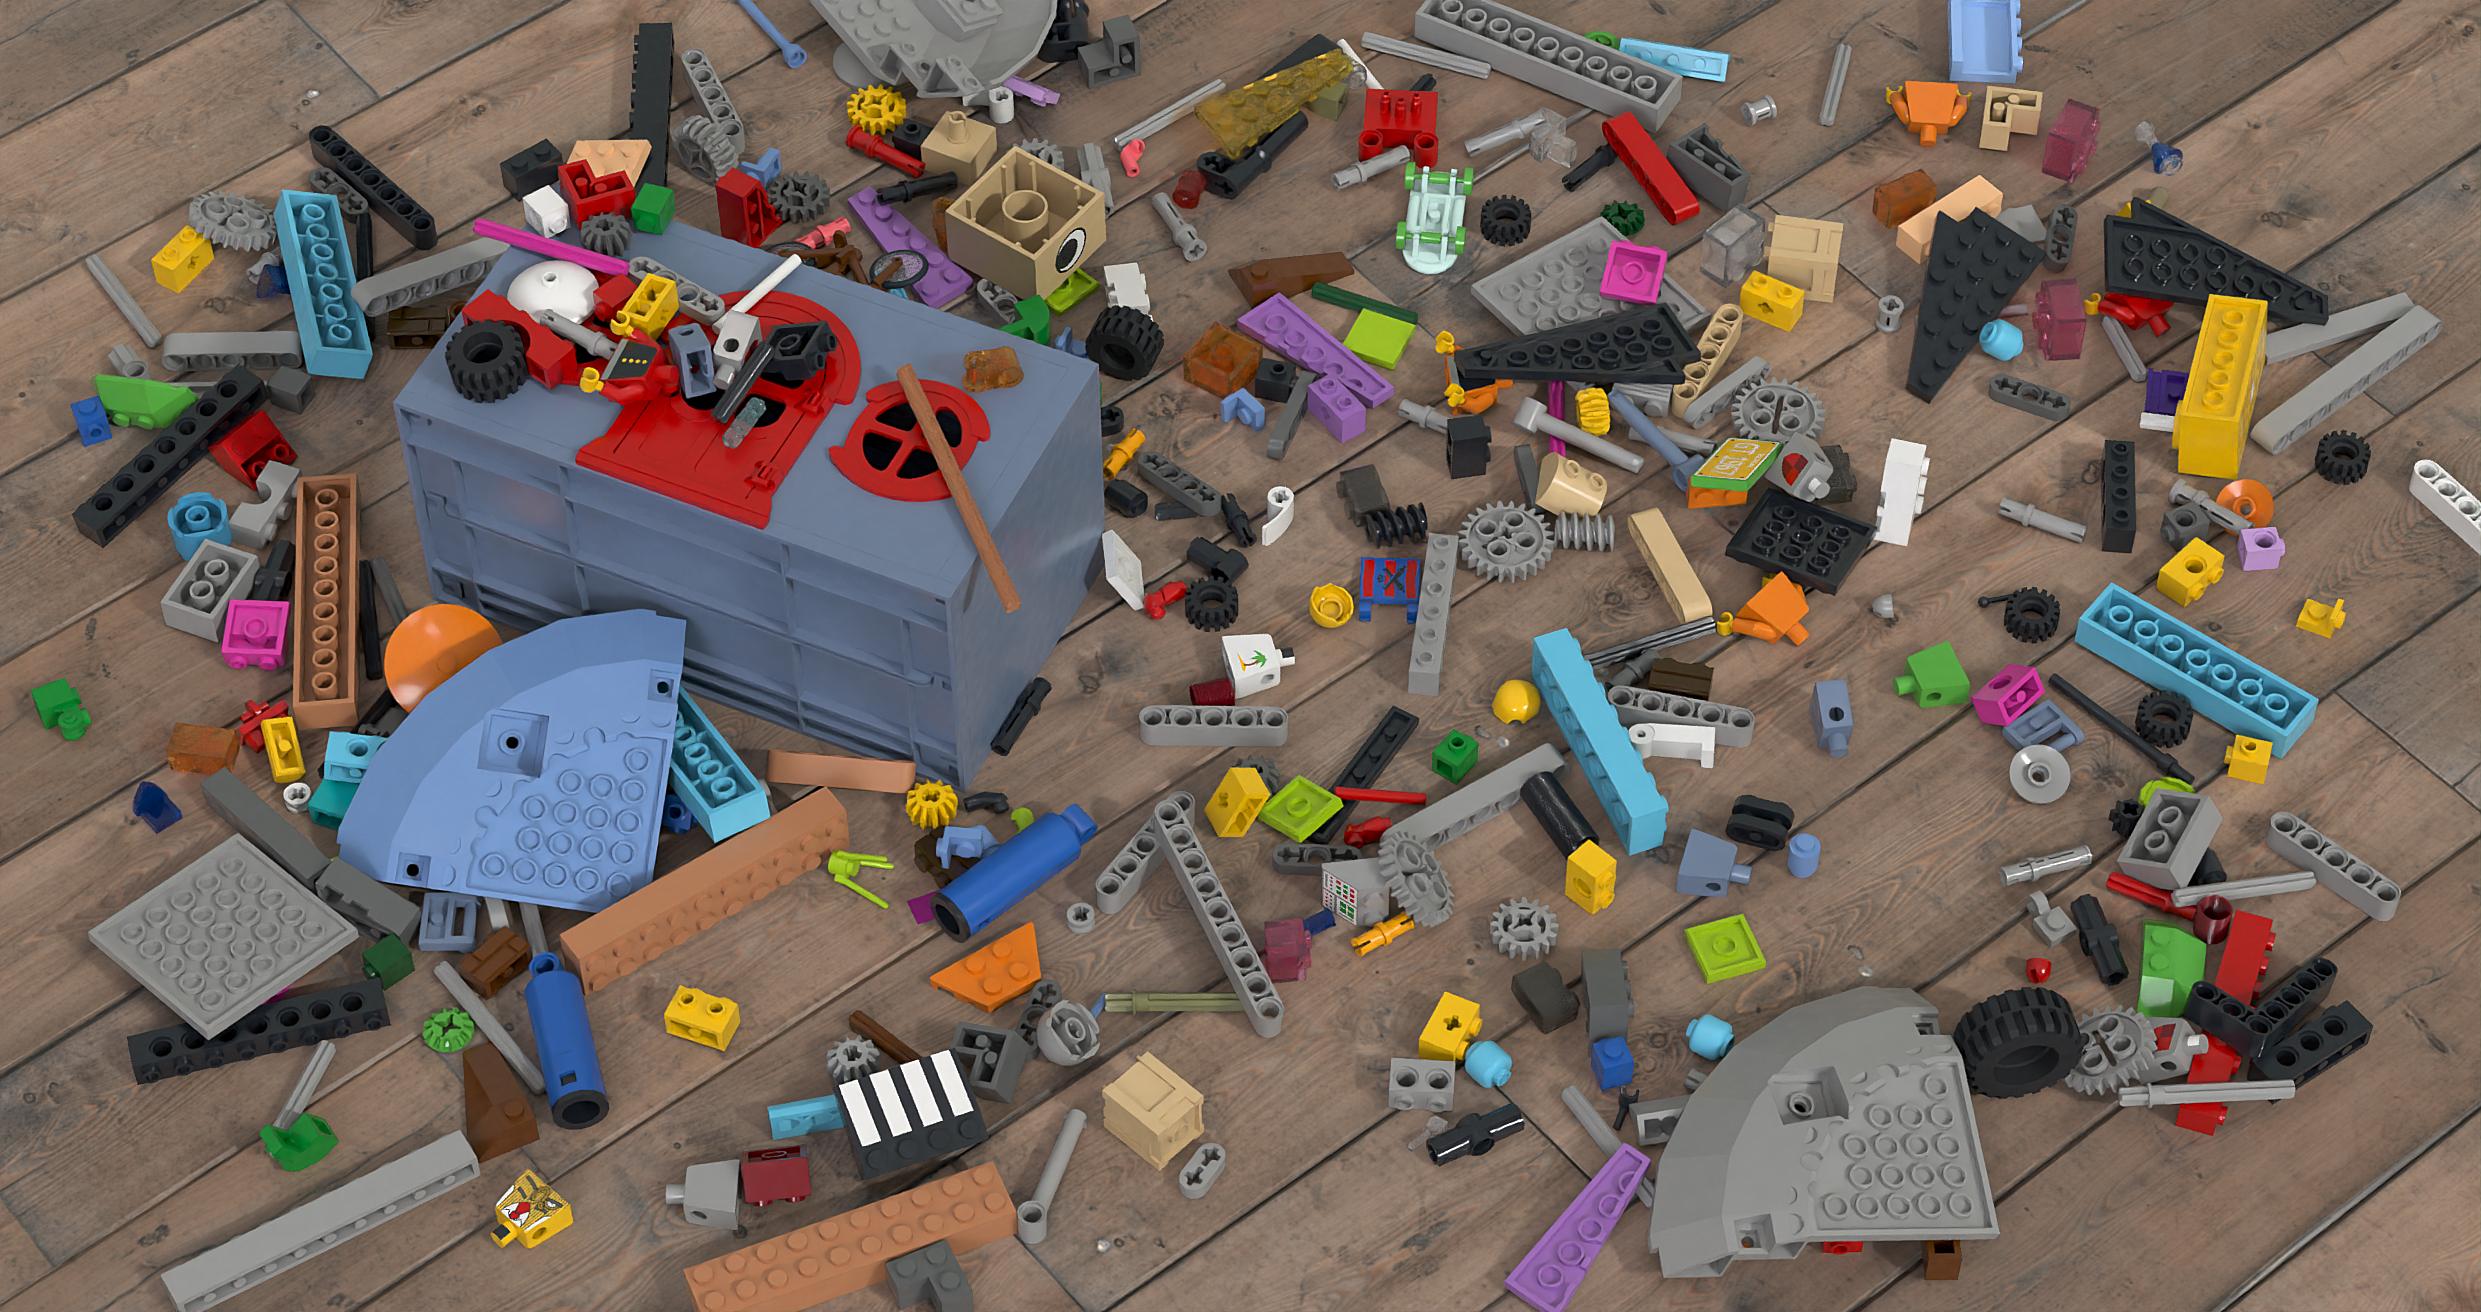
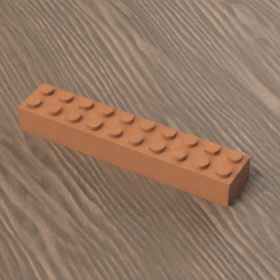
M356 473L297 478L293 710L298 730L353 726L359 721L361 493Z
M825 786L776 813L771 818L758 823L559 934L566 971L573 973L579 978L582 992L585 996L594 991L602 990L607 984L617 978L630 974L640 965L649 960H655L672 947L683 944L688 938L703 930L710 929L718 921L738 913L741 908L754 901L763 899L768 893L780 886L791 883L793 879L803 873L816 869L821 863L830 859L834 850L845 851L850 848L846 809Z
M991 1161L683 1269L686 1290L695 1312H797L887 1280L885 1263L945 1239L955 1256L1018 1233L1017 1212L994 1162Z

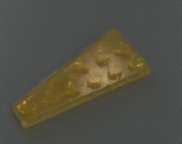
M1340 48L1329 51L1326 54L1194 106L1195 115L1228 155L1235 159L1240 155L1239 150L1246 145L1251 147L1258 142L1257 137L1262 133L1271 132L1300 111V105L1304 102H1312L1318 97V92L1323 88H1331L1353 72V62Z

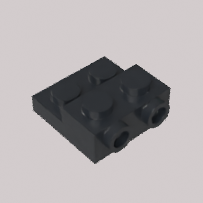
M818 321L775 325L764 342L770 344L776 352L763 372L775 373L782 371L786 380L800 379L804 381L813 378L818 370L824 369L825 358L828 353L835 351L837 348V338L828 322Z

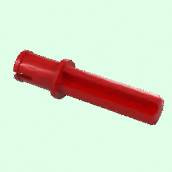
M2111 872L2106 882L2107 889L2162 909L2163 914L2167 911L2193 922L2197 914L2199 904L2183 907L2174 906L2171 899L2173 890L2167 892L2117 872Z

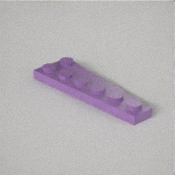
M870 186L848 198V207L865 230L871 234L874 242L882 247L885 254L896 250H913L926 257L929 264L926 275L920 281L911 285L912 292L920 303L937 309L973 287V279L956 263L948 259L945 253L890 204L881 206L876 197L878 193ZM901 257L904 264L898 271H905L906 279H909L921 270L923 264L915 258Z
M1280 292L1237 319V328L1308 371L1318 374L1320 378L1332 373L1360 402L1372 409L1394 395V386Z
M1624 1142L1504 1281L1505 1288L1540 1312H1564L1649 1170L1651 1159Z

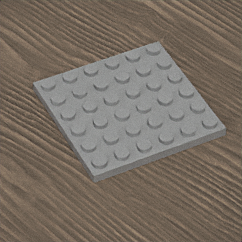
M1602 216L1471 285V294L1517 337L1648 307L1646 305L1600 296V288L1611 242L1629 241ZM1664 272L1656 305L1666 302L1688 334L1709 323L1711 313ZM1566 381L1577 392L1596 385L1594 382Z
M239 833L88 932L89 939L93 944L208 1040L359 938L356 927Z

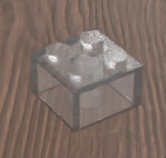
M1741 203L1735 206L1703 233L1700 272L1725 289L1734 281H1739L1747 270L1752 266H1757L1763 258L1762 251L1766 236V220Z

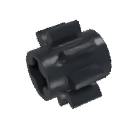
M2133 799L2124 800L2123 802L2118 800L2115 809H2110L2108 819L2113 822L2112 831H2117L2125 838L2130 837L2145 810V805H2140Z

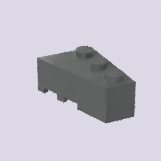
M1703 123L1670 143L1666 159L1688 187L1727 212L1744 201L1750 174L1732 154L1728 155L1722 149L1723 143L1719 138L1714 139L1709 133L1707 124Z
M337 856L315 883L319 898L356 927L360 936L378 943L393 933L408 949L420 933L422 915L419 907Z
M1619 948L1582 949L1581 982L1583 1003L1588 1021H1586V1032H1589V1057L1592 1055V1044L1598 1043L1602 1039L1623 1036L1627 1044L1628 1018H1634L1633 998L1630 999L1631 984L1630 979L1627 980V961H1621Z

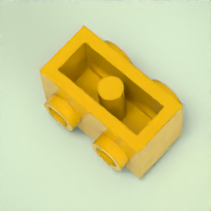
M681 985L664 1013L667 1033L722 1051L726 1050L740 1024L737 1003L725 997L718 998L706 994L700 989H690Z

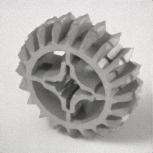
M692 115L677 125V128L673 131L672 140L674 142L673 147L677 150L676 155L680 157L682 164L687 167L688 172H691L701 181H705L708 185H715L718 179L724 176L732 167L737 169L739 166L737 161L738 155L734 152L735 147L731 145L729 138L724 135L723 130H720L716 123H711L707 117L703 118L700 115L695 117Z

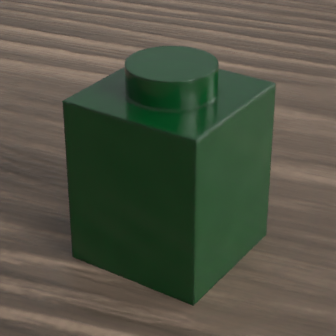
M393 933L362 953L365 966L362 968L365 977L367 980L380 977L384 991L415 971L411 952Z

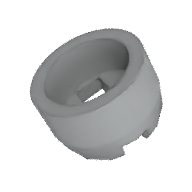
M1892 594L1876 597L1872 604L1874 614L1879 618H1894Z

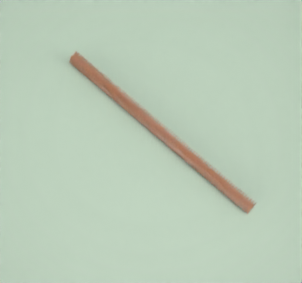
M907 363L905 366L898 367V372L896 373L898 380L923 430L922 432L939 465L938 467L942 471L941 473L953 495L952 497L957 504L970 536L978 549L981 560L985 564L984 566L1006 610L1005 612L1010 614L1013 610L1021 608V599L1017 595V590L1014 589V584L1011 583V577H1008V571H1006L1004 562H1002L1001 556L996 549L997 547L989 534L990 532L986 528V523L979 513V508L972 498V493L968 489L969 487L964 480L965 478L959 469L958 463H956L954 455L951 454V448L947 445L948 442H946V437L943 436L944 434L938 424L939 422L933 410H931V405L928 404L929 401H927V396L923 392L920 381L916 378L917 375H915L916 373L911 364Z

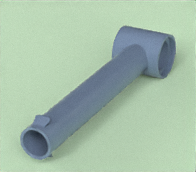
M1618 389L1611 391L1607 395L1609 405L1673 467L1671 471L1673 481L1679 489L1687 491L1688 478L1706 460L1698 454L1688 458Z

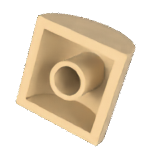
M1552 452L1542 459L1535 504L1558 516L1561 511H1564L1567 520L1570 519L1573 512L1577 513L1579 521L1582 520L1584 513H1588L1590 521H1592L1603 504L1607 491V482L1600 474L1593 473L1580 466L1576 461L1569 460L1556 452Z

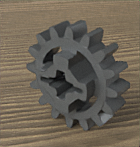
M794 171L793 177L784 174V181H775V187L770 188V204L776 209L775 215L781 214V220L790 217L791 223H795L797 219H801L803 223H806L807 218L810 217L815 221L817 220V213L824 215L825 207H830V189L827 187L826 180L819 181L818 174L809 177V172L806 171L803 176H799V173Z

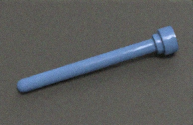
M737 0L780 47L783 60L791 68H798L805 63L807 53L800 45L790 43L751 0Z

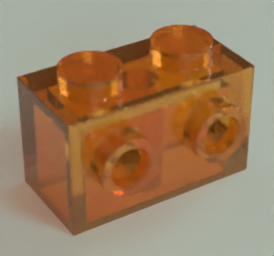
M1922 168L1912 173H1907L1901 178L1875 188L1872 212L1887 229L1895 227L1934 204L1937 185Z
M176 722L166 753L171 770H177L182 773H201L210 776L224 766L232 773L240 751V745L236 730Z

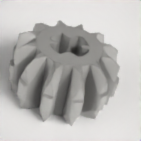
M860 1035L855 1040H850L845 1036L844 1043L834 1041L833 1050H829L826 1056L828 1063L826 1065L827 1073L829 1076H833V1081L836 1085L848 1083L880 1071L879 1051L874 1048L871 1039L863 1042Z

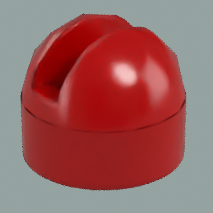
M2044 958L2028 959L2025 971L2029 981L2034 984H2038L2039 981L2041 983L2046 982L2051 974L2052 963Z

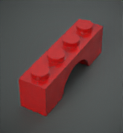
M487 289L461 310L464 324L468 327L473 325L474 321L479 320L482 323L486 319H493L494 323L500 320L505 322L506 326L511 325L514 327L515 331L519 333L522 343L529 347L525 356L530 376L550 390L578 369L575 356L576 350L568 340L560 339L553 334L549 327L535 322L526 311L518 310L512 306L504 296H498Z

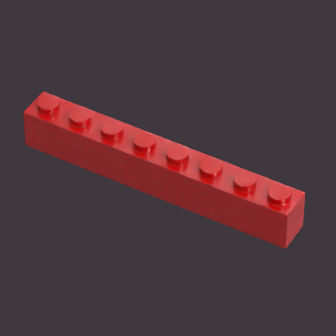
M2236 910L2215 986L2255 1010L2256 1007L2250 1005L2251 999L2258 1000L2263 982L2257 981L2258 974L2265 976L2269 957H2265L2264 953L2265 950L2272 951L2276 933L2270 932L2273 919ZM2202 1028L2201 1034H2204L2208 1039V1051L2204 1054H2195L2187 1084L2234 1082L2229 1080L2230 1074L2237 1075L2242 1056L2236 1055V1049ZM2223 1102L2181 1103L2175 1126L2213 1136L2216 1124L2223 1126L2228 1107L2222 1106Z

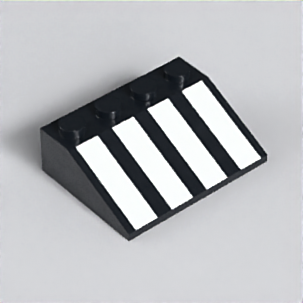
M955 1048L832 1087L861 1181L989 1140L980 1108Z

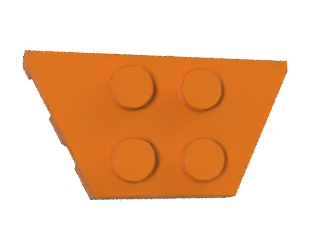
M1031 921L929 977L931 987L936 990L939 987L954 993V998L964 1003H972L975 1008L988 1014L1032 990L1041 981L1034 924Z

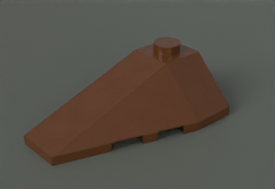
M1342 252L1253 260L1228 269V273L1251 308L1254 309L1279 292L1284 297L1289 298L1311 290L1315 282L1328 284L1353 275L1354 269Z
M490 1041L464 1051L463 1070L467 1138L479 1164L540 1140L536 1118L497 1047Z

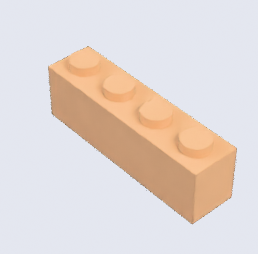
M1978 175L1899 225L1896 246L1918 264H1921L1928 259L1934 220L1939 210L1961 224L1975 207L1996 218L2001 211L2003 193L1981 175Z

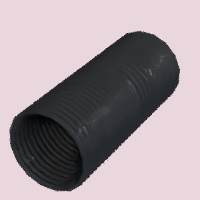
M1539 772L1526 780L1520 790V796L1566 860L1568 856L1587 840H1591L1597 846L1599 845L1600 838L1552 772Z

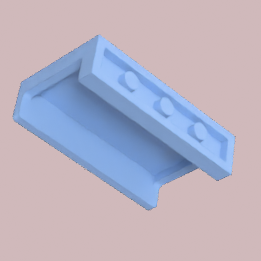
M1948 0L1949 81L2015 84L2016 75L2022 72L2023 57L2018 56V53L2021 54L2022 37H2017V34L2020 35L2021 18H2016L2020 14V0Z

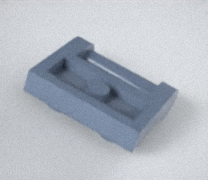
M2050 699L2015 719L2009 726H2004L2002 730V735L2018 751L2027 746L2037 745L2060 730L2065 735L2047 745L2058 752H2061L2070 745L2076 746L2084 741L2082 730Z
M457 892L425 893L418 943L420 951H459L463 954L470 951L474 952L477 946V940L474 938L477 910L481 908L482 897ZM457 907L465 908L462 936H453Z

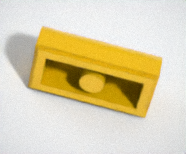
M292 716L262 720L260 725L274 781L277 783H288L302 778L306 770Z

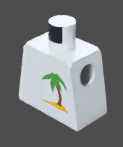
M1269 634L1222 637V657L1234 690L1235 699L1277 686L1280 683V667L1295 664L1292 647L1275 650L1272 637Z

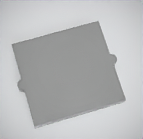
M2031 204L2014 209L2009 207L2007 210L2001 211L1994 218L2035 245L2045 243L2047 231Z

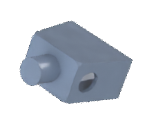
M693 323L685 326L679 325L670 329L668 335L672 363L679 369V382L686 399L715 392L716 385L713 383L715 376L711 346L700 325ZM691 365H696L699 370L692 374L690 371Z
M1846 679L1815 682L1809 714L1817 745L1819 748H1829L1832 757H1843L1849 752L1847 745L1853 730V718Z
M1691 829L1678 872L1676 893L1725 897L1727 896L1731 881L1749 885L1753 867L1736 863L1738 847L1735 844L1699 830Z

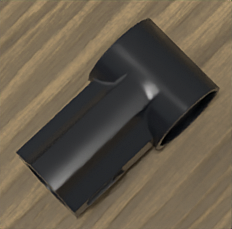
M1196 537L1186 552L1188 560L1210 572V575L1214 576V581H1217L1218 577L1224 578V584L1228 580L1233 584L1249 566L1246 557L1238 550L1230 549L1225 551L1203 537Z

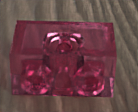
M1302 918L1264 922V959L1266 972L1272 984L1305 981L1306 968L1311 967L1310 949L1312 944L1310 930H1304Z

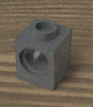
M2193 501L2165 512L2160 533L2163 540L2178 552L2195 537L2205 541L2210 520Z

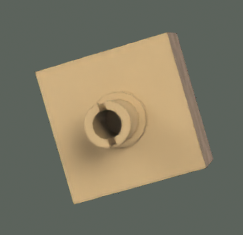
M946 111L921 145L922 161L926 164L925 170L937 175L953 171L959 183L972 186L997 152L996 127L967 118L962 111Z

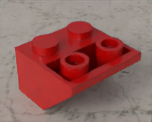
M264 410L250 414L208 447L225 472L253 491L258 489L256 480L269 460L288 465L298 457Z

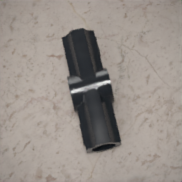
M280 540V542L274 543L265 567H260L256 573L255 592L251 600L281 601L282 597L289 595L292 586V572L296 565V546L291 541Z
M2090 894L2079 896L2078 899L2071 902L2070 909L2080 930L2079 938L2082 951L2086 957L2091 956L2102 983L2108 984V986L2118 985L2121 981L2128 978L2129 971L2119 950V937L2116 927L2113 923L2108 924L2097 897H2093Z
M1510 1103L1482 1116L1478 1113L1466 1115L1458 1121L1455 1128L1427 1139L1426 1147L1433 1163L1440 1167L1469 1153L1472 1156H1481L1487 1153L1497 1141L1524 1130L1525 1123L1519 1108Z

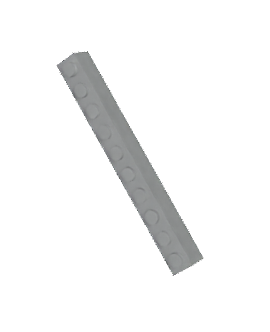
M460 1130L443 1135L437 1141L423 1148L414 1149L408 1155L392 1163H386L363 1177H357L334 1191L322 1194L312 1202L303 1206H297L289 1213L277 1219L266 1221L258 1228L244 1235L235 1236L229 1242L213 1250L204 1251L198 1257L182 1265L172 1267L167 1272L161 1274L165 1291L177 1312H203L480 1176L477 1157Z

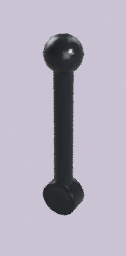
M2013 593L1992 598L1982 596L1978 599V605L1986 608L1991 603L2007 601L2010 595L2013 596Z

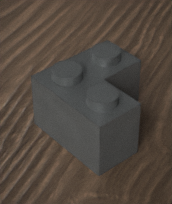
M1129 15L1103 21V41L1078 48V67L1089 89L1141 75L1140 36Z
M959 1021L950 1049H956L961 1063L973 1067L968 1080L971 1089L983 1100L1010 1104L1029 1044L1015 1030Z
M946 1239L885 1263L887 1285L900 1310L931 1298L938 1312H974L972 1289Z

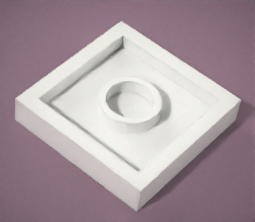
M1113 530L1102 533L1106 579L1135 611L1144 608L1141 561Z

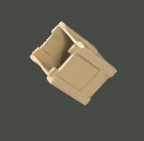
M1776 215L1775 223L1769 222L1768 232L1773 233L1771 247L1765 246L1764 261L1768 262L1767 276L1805 291L1804 299L1833 303L1844 223Z
M1147 1051L1142 1057L1138 1055L1136 1057L1137 1063L1114 1083L1102 1086V1097L1105 1099L1103 1113L1106 1117L1104 1118V1127L1160 1171L1168 1164L1169 1160L1204 1132L1201 1105L1204 1103V1096Z

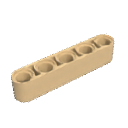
M1729 303L1719 307L1697 345L1701 352V361L1685 365L1683 369L1685 384L1674 385L1671 410L1675 416L1683 418L1688 406L1711 388L1741 334L1743 311L1736 304Z
M1654 507L1628 515L1627 524L1630 534L1680 624L1683 625L1712 616V606L1709 597L1660 510Z

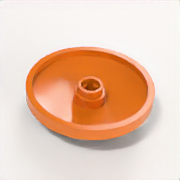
M437 604L419 609L397 626L387 643L384 655V675L389 691L396 702L410 714L427 694L488 650L502 645V640L487 619L469 608L454 604Z

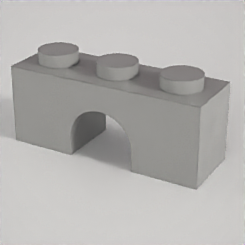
M269 460L256 480L260 500L265 502L256 505L241 502L228 522L233 542L262 551L266 549L270 541L276 538L278 529L283 521L290 517L292 508L297 502V478L302 477L301 469Z

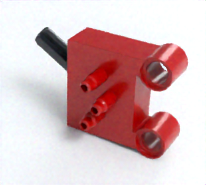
M1432 74L1423 75L1409 91L1367 88L1363 131L1358 137V159L1360 162L1382 154L1383 148L1394 149L1400 145H1405L1407 149L1413 150V161L1416 162L1417 167L1424 169L1425 166L1430 169L1437 164L1439 140L1436 136L1438 92H1430L1437 83Z

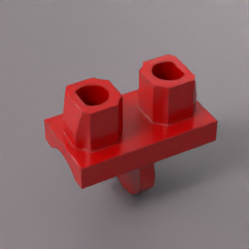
M253 700L245 703L247 712L240 716V720L244 725L238 728L239 736L237 737V741L241 746L247 744L256 754L266 749L260 724L262 720L289 717V706L284 700L271 708L266 701L258 706Z

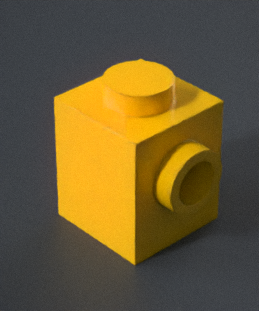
M2236 735L2234 746L2227 745L2224 763L2229 764L2227 777L2264 784L2273 742Z

